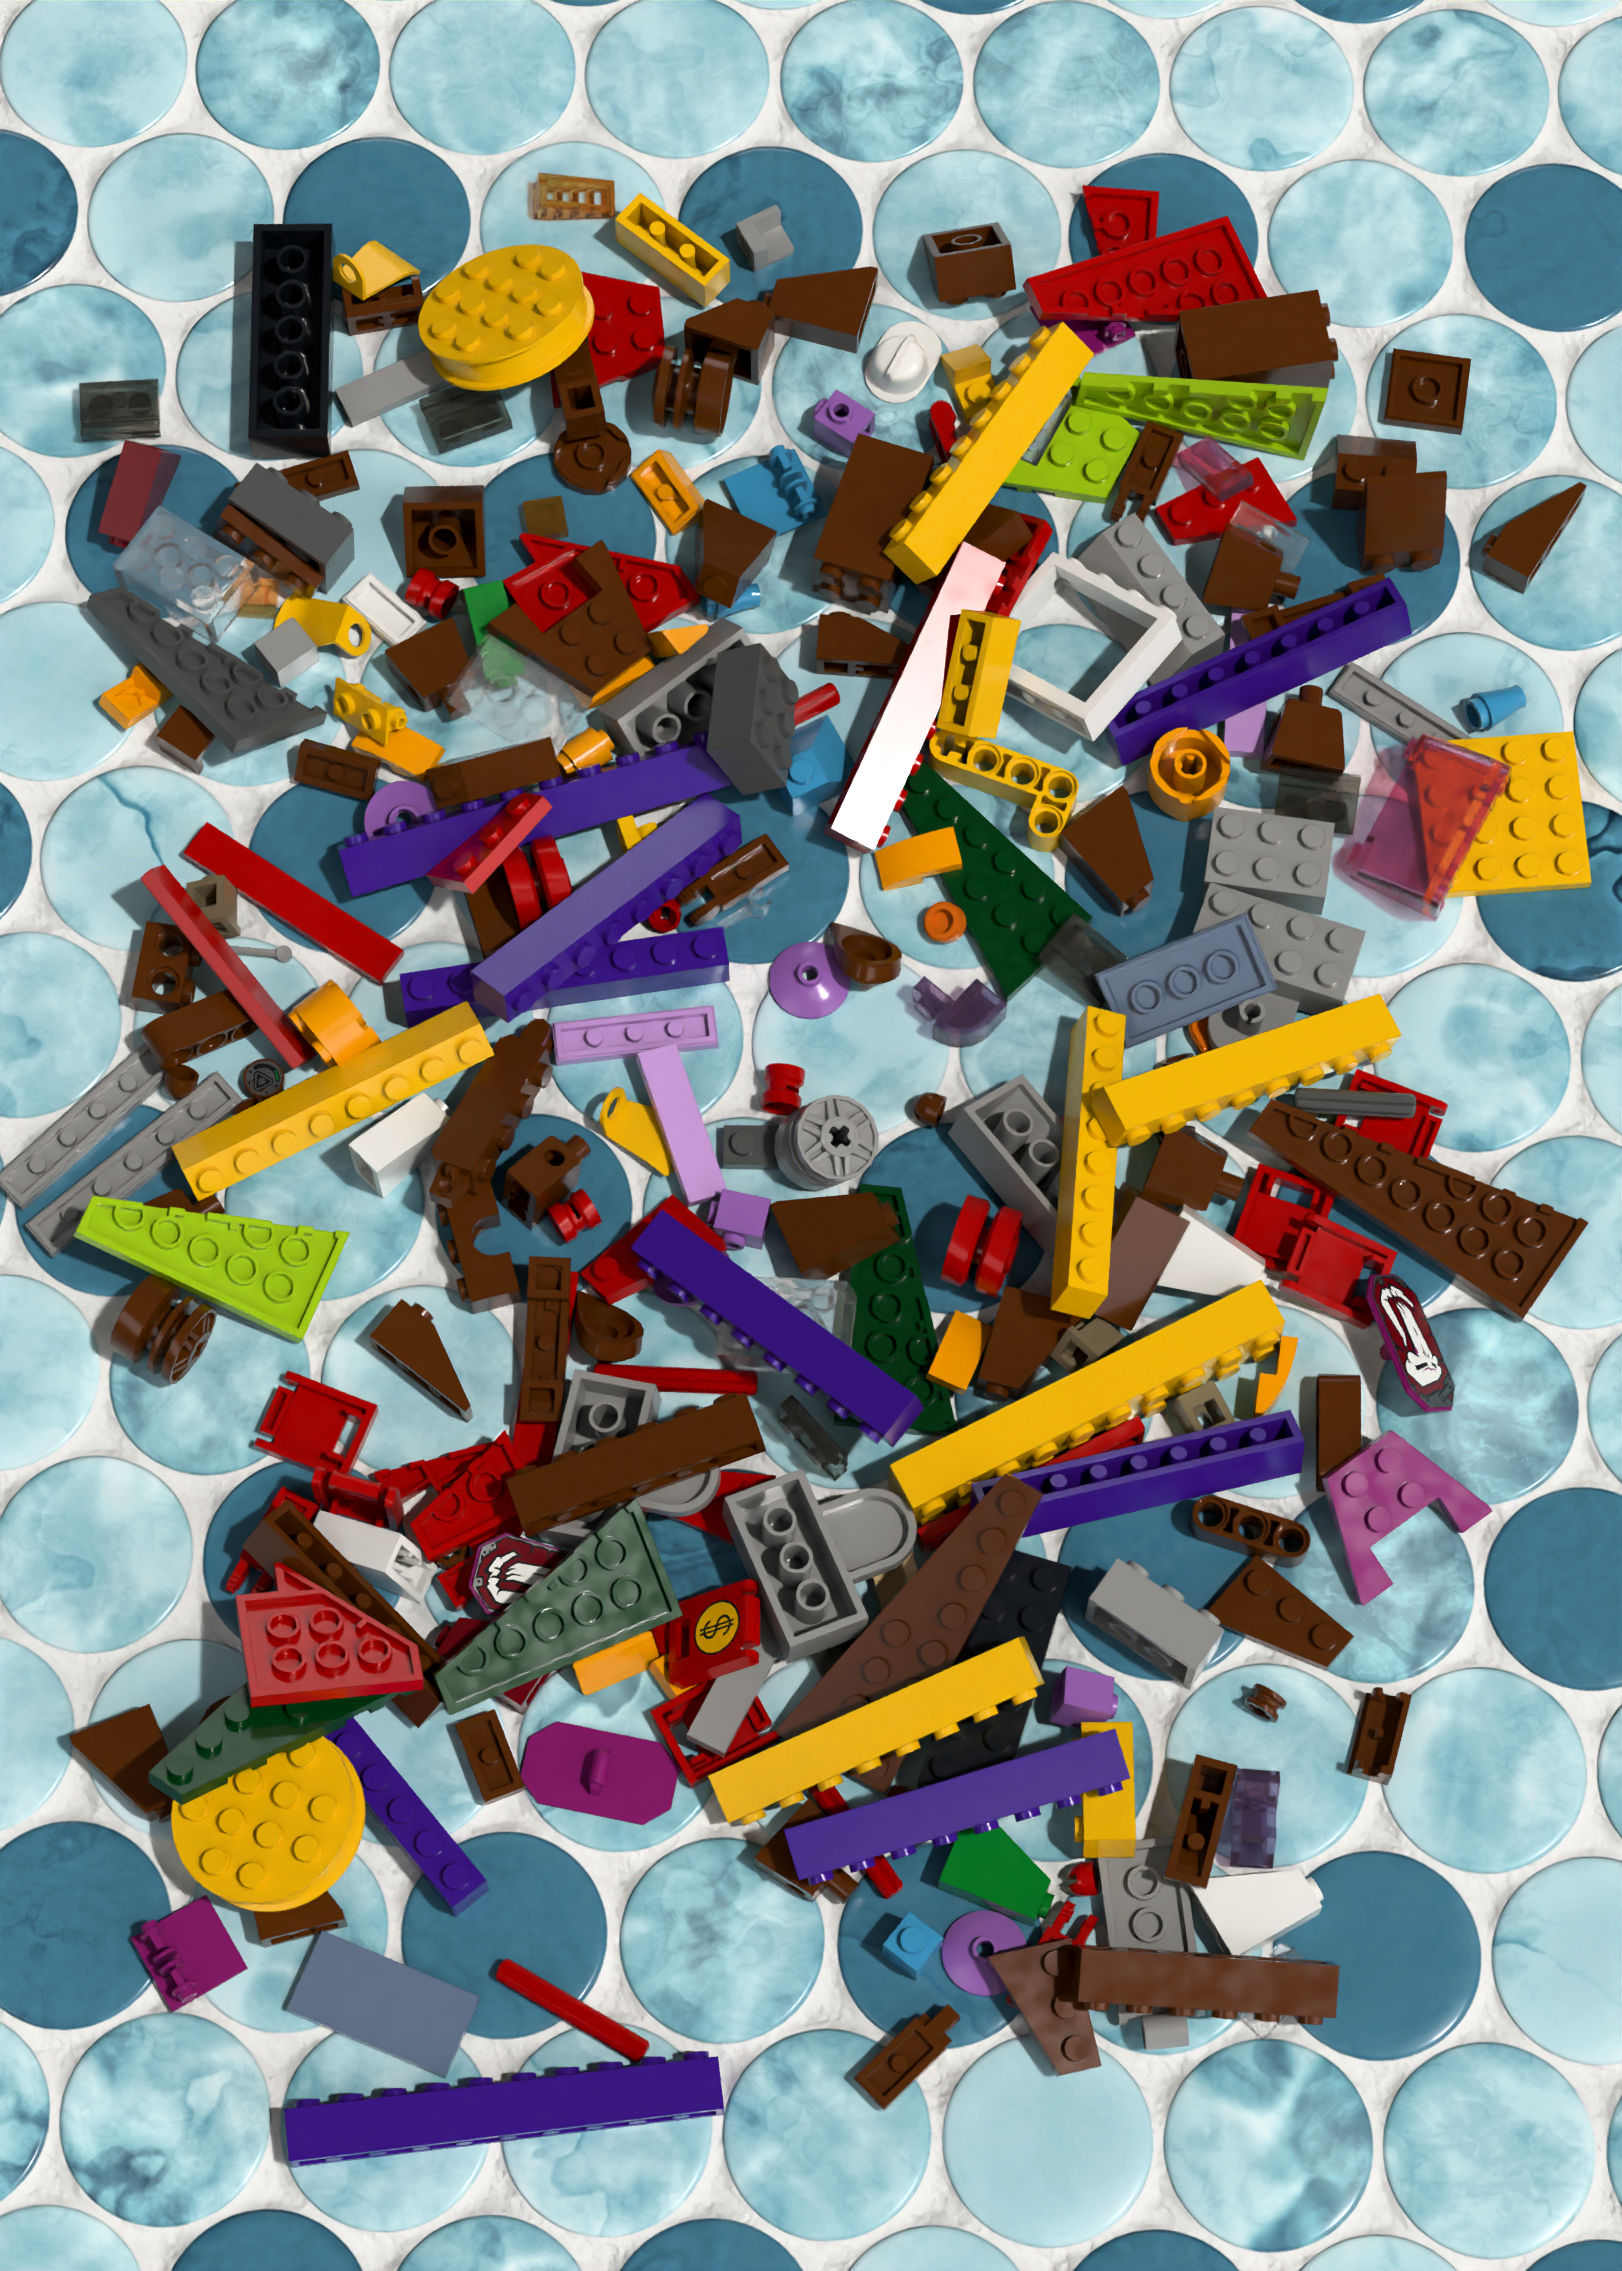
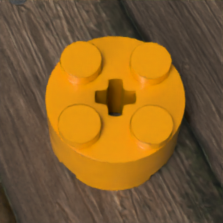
M1180 727L1163 735L1154 746L1147 777L1148 791L1154 803L1163 812L1181 822H1188L1213 812L1214 806L1218 807L1223 801L1230 775L1228 749L1218 736L1204 729L1199 731L1188 729V727Z
M333 979L324 983L292 1008L293 1011L287 1014L297 1027L299 1033L320 1055L321 1060L328 1069L335 1065L341 1066L361 1052L381 1043L378 1035L371 1026L368 1027L366 1025L367 1023L362 1017L363 1015Z

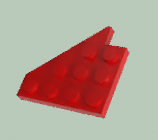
M522 533L519 535V542L533 564L503 580V585L512 602L516 603L544 634L597 595L572 566L574 560L590 547ZM609 551L645 633H649L700 604L699 594L695 592V588L679 565Z
M281 1562L274 1563L276 1591L236 1595L235 1606L251 1708L423 1690L424 1678L418 1645Z

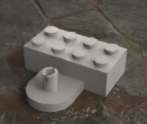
M1210 882L1193 933L1247 912L1278 986L1274 991L1254 999H1247L1239 1005L1209 1016L1207 1037L1211 1048L1214 1050L1293 1023L1298 1010L1317 1015L1342 1006L1366 931Z
M575 1369L551 1463L554 1462L555 1457L568 1451L580 1453L594 1448V1444L603 1438L616 1436L619 1439L633 1434L634 1429L642 1424L657 1422L662 1398L656 1384ZM716 1468L637 1497L642 1511L671 1517H684L701 1511L713 1500L719 1489L721 1468ZM628 1501L538 1533L542 1542L576 1548Z
M803 1468L724 1497L722 1517L749 1579L759 1583V1594H757V1597L760 1599V1604L787 1664L859 1637L867 1628L869 1617L854 1584L900 1566L909 1557L916 1539L917 1524L914 1513L909 1505L897 1494L885 1489L867 1488L819 1505Z

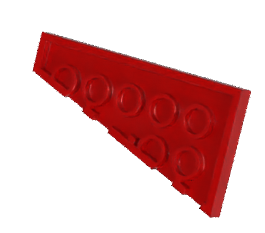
M1228 216L1027 278L1022 285L1039 320L1177 322L1179 311L1267 297Z

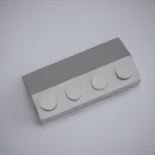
M1135 512L1103 531L1077 558L1087 570L1097 575L1099 573L1107 575L1116 585L1127 591L1129 589L1136 590L1146 601L1156 606L1164 605L1177 616L1176 622L1183 639L1148 678L1147 682L1150 686L1222 654L1225 633ZM1084 595L1126 653L1147 632L1148 628Z
M723 617L708 627V632L682 655L669 656L597 709L614 740L625 753L638 751L639 757L655 753V745L677 740L679 746L692 742L693 734L709 729L718 652L752 645L743 627Z
M1021 1074L963 1108L948 1135L1008 1207L1024 1212L1022 1224L1051 1258L1054 1256L1064 1123L1024 1075ZM1116 1186L1114 1191V1197L1119 1190Z

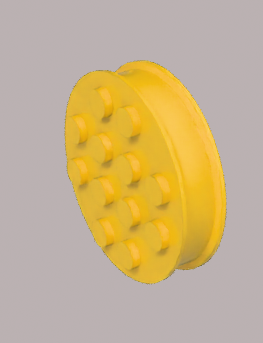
M516 245L478 256L447 275L425 300L419 314L418 330L423 344L430 351L431 361L436 372L445 381L456 387L468 390H499L536 379L570 357L587 337L593 324L595 307L590 292L583 285L581 270L569 254L545 245Z
M322 1736L289 1754L284 1750L268 1758L266 1765L254 1771L249 1767L228 1777L227 1784L184 1805L173 1800L171 1812L173 1839L182 1863L193 1878L204 1888L226 1902L249 1911H286L307 1904L322 1895L347 1870L362 1839L366 1814L365 1798L360 1778L349 1758L334 1743Z

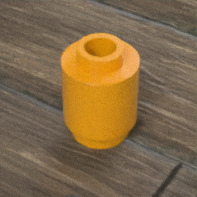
M588 727L559 748L556 758L560 772L565 779L577 776L576 769L593 763H600V767H603L613 760L611 751L615 747L607 733L603 729L596 731L592 727Z

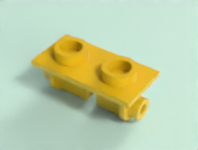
M340 677L335 679L333 714L384 745L388 744L390 731L401 730L406 726L408 718L401 707H395L388 702L381 703L382 698L368 691L361 683L349 684Z

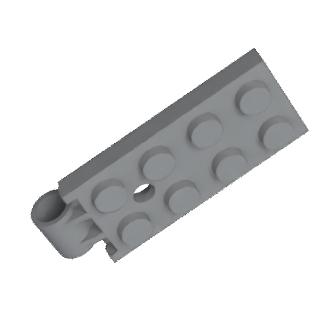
M1174 1836L1136 1840L1135 1858H1097L1108 1946L1197 1952L1188 1885L1164 1878ZM1116 2004L1119 2026L1127 2025L1128 2020L1141 2019L1145 2051L1189 2046L1186 2016L1168 2014L1169 2007L1152 2006L1150 2014L1131 2013L1125 2011L1126 2005ZM1195 2009L1196 2017L1205 2016V2010Z

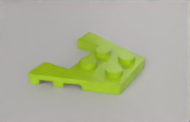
M1078 377L1061 401L1069 405L1070 408L1038 465L1034 466L1020 459L1002 486L1015 487L1019 492L1032 493L1033 490L1056 493L1055 497L1105 504L1131 459L1141 434L1122 416L1075 405L1082 380Z

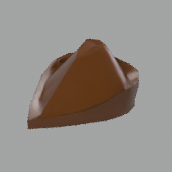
M834 922L831 923L830 933L835 959L841 970L852 980H855L859 989L870 990L876 984L892 981L900 975L902 953L896 945L868 932Z
M580 1290L578 1291L575 1303V1331L580 1346L590 1356L596 1358L598 1364L624 1361L640 1354L644 1333L641 1323L628 1312L612 1304L608 1305L600 1298Z

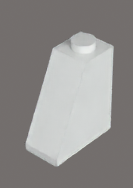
M422 1092L349 1144L355 1172L384 1198L432 1154L431 1148L452 1116V1111L439 1098L432 1101Z
M1182 1205L1177 1214L1190 1221V1224L1157 1285L1226 1297L1260 1279L1263 1282L1265 1281L1267 1274L1263 1272L1265 1268V1259L1187 1205Z
M322 1510L319 1511L313 1525L370 1584L411 1601L422 1603L438 1568L437 1564L434 1562L430 1564L426 1555L400 1533Z
M1301 1870L1209 1878L1206 1890L1191 1885L1188 1886L1192 1902L1223 1954L1248 1956L1316 1917L1322 1909L1320 1901L1324 1899L1312 1877L1305 1879Z

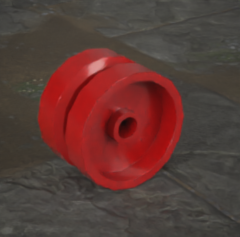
M552 834L531 840L529 850L532 866L528 865L523 849L519 846L500 864L520 933L542 917L540 903L544 902L546 911L549 912L573 893L563 857L561 858Z
M968 1194L950 1240L941 1273V1281L961 1287L968 1281L975 1264L978 1265L974 1281L976 1292L997 1298L1006 1274H1009L1018 1249L1020 1241L1018 1236L1024 1212L1003 1206L997 1211L991 1228L987 1227L991 1209L989 1200Z

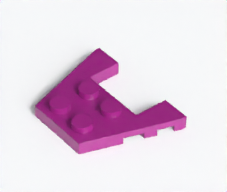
M1392 1430L1384 1432L1322 1478L1335 1529L1339 1531L1345 1552L1343 1554L1347 1570H1350L1355 1588L1353 1590L1354 1597L1358 1605L1362 1606L1393 1585V1582L1370 1549L1371 1546L1435 1499L1459 1533H1464L1492 1512L1486 1503Z

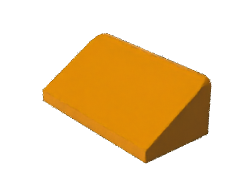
M656 450L630 474L673 535L679 534L699 521L705 499L670 452Z
M706 624L650 632L646 633L652 646L651 653L655 658L682 655L703 637L709 628Z
M646 1631L574 1662L572 1670L581 1692L584 1695H590L648 1670L651 1663L660 1657L651 1631Z

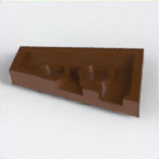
M228 504L219 515L211 538L283 581L285 586L297 595L304 594L311 599L321 587L325 577L323 574L232 505Z
M1258 1555L1252 1559L1208 1610L1219 1619V1626L1236 1632L1238 1636L1251 1641L1252 1639L1278 1649V1652L1324 1671L1330 1667L1354 1638L1349 1631Z
M1071 1938L985 1958L993 1972L997 1973L1007 1990L1008 1997L1023 2016L1030 2028L1031 2035L1057 2077L1102 2066L1089 2011L1082 2008L1083 2002H1078L1071 1996L1075 1953Z

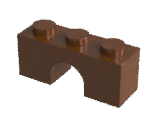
M490 1180L488 1182L484 1181L476 1195L466 1192L453 1209L442 1204H436L441 1226L450 1225L453 1239L446 1241L452 1265L460 1263L463 1278L456 1279L462 1303L470 1302L473 1314L522 1302L510 1252L486 1255L478 1251L474 1246L476 1238L483 1231L501 1226L499 1211Z

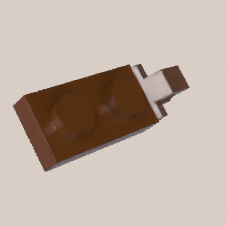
M947 2004L933 2019L926 2013L918 2019L915 2017L854 2077V2081L885 2111L946 2051V2048L952 2042L946 2034L960 2021L961 2016Z

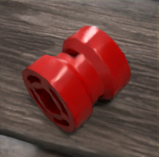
M422 567L416 572L407 588L405 602L417 608L425 607L428 609L429 615L442 620L452 609L458 596L459 586L449 580L440 581L436 578L434 572Z
M773 1063L767 1065L764 1073V1082L767 1084V1089L762 1093L760 1108L768 1113L788 1116L794 1110L800 1108L802 1098L799 1096V1088L804 1086L805 1071L791 1064Z
M582 1188L570 1194L569 1200L563 1204L556 1202L546 1208L551 1224L565 1244L575 1240L578 1232L585 1228L592 1230L602 1224L597 1209Z

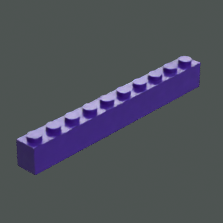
M708 729L693 734L692 742L679 746L677 740L660 743L654 746L655 753L639 757L638 751L626 753L615 757L616 764L601 768L600 763L589 764L576 769L577 776L563 780L559 776L538 782L539 787L523 791V788L520 787L499 793V799L484 802V799L480 798L460 803L461 810L448 814L445 813L444 808L422 814L421 822L407 825L405 820L392 822L382 826L383 833L368 837L366 831L344 837V844L337 846L350 893L352 897L426 876L437 864L506 808L507 804L514 797L523 792L544 796L553 808L518 845L519 847L530 845L531 840L549 834H552L553 837H558L734 784L706 751Z
M698 2051L684 2054L683 2061L667 2063L666 2057L658 2056L641 2059L640 2066L623 2068L622 2062H607L598 2064L597 2071L580 2073L579 2067H566L553 2071L554 2076L537 2078L535 2072L513 2074L510 2076L511 2082L493 2084V2078L486 2077L468 2080L467 2087L450 2089L449 2083H434L425 2085L424 2092L407 2094L406 2088H393L381 2091V2097L363 2099V2094L352 2093L338 2096V2103L320 2105V2099L298 2100L294 2102V2108L284 2109L289 2163L292 2168L721 2116L725 2115L718 2056L709 2057V2052Z

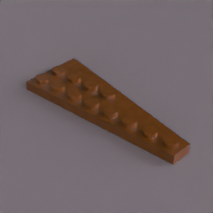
M1272 1098L1247 1133V1136L1519 1322L1528 1313L1588 1225V1222L1583 1218H1573L1553 1210L1554 1207L1542 1203L1539 1205L1516 1196V1192L1505 1188L1500 1190L1477 1181L1474 1176L1422 1156L1417 1158L1394 1149V1145L1386 1142L1381 1144L1358 1135L1355 1130L1347 1127L1342 1129L1315 1118L1316 1115Z
M1005 1473L780 1724L776 1731L777 1734L789 1740L953 1667L1038 1507L1044 1492L1009 1473ZM895 1751L879 1757L882 1765L871 1771L859 1775L856 1768L846 1773L885 1794L891 1787L907 1755L897 1758Z

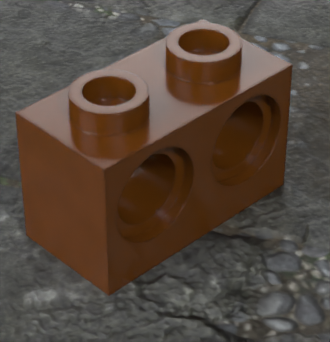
M146 921L131 995L136 1011L165 1015L194 1002L196 981L191 979L194 966L200 967L202 956L177 925ZM173 945L183 948L178 955L173 957L163 954L168 947ZM171 983L175 985L174 990L169 994L161 995L155 992L161 984Z

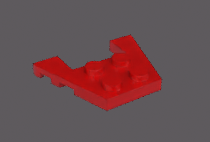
M581 272L583 285L590 292L595 307L593 324L588 333V345L599 388L618 380L622 383L656 369L662 360L666 348L659 287ZM551 370L550 376L553 406L554 408H561L555 386L553 372Z
M495 1441L450 1452L448 1456L428 1461L422 1459L411 1462L405 1467L393 1470L389 1468L379 1470L374 1475L378 1482L383 1484V1487L398 1488L403 1504L431 1486L435 1488L439 1495L446 1488H450L468 1470L467 1467L477 1457L480 1458ZM519 1519L469 1544L474 1553L437 1576L458 1612L464 1609L474 1597L468 1588L478 1546L504 1533L524 1538L526 1534Z

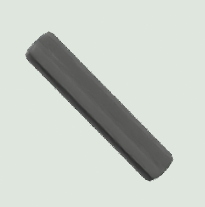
M1299 1087L1294 1094V1107L1310 1113L1412 1118L1416 1112V1097L1413 1094Z

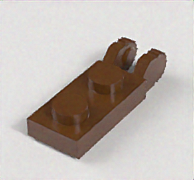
M1149 420L1147 421L1120 482L1119 494L1111 511L1110 520L1119 522L1125 513L1129 497L1142 501L1139 510L1136 511V515L1145 525L1152 505L1155 506L1183 443L1185 434Z
M763 834L710 868L704 876L687 888H684L676 896L675 900L680 904V907H684L699 899L706 891L713 899L696 909L689 918L693 925L698 927L714 918L720 910L724 912L789 870V863L769 836Z

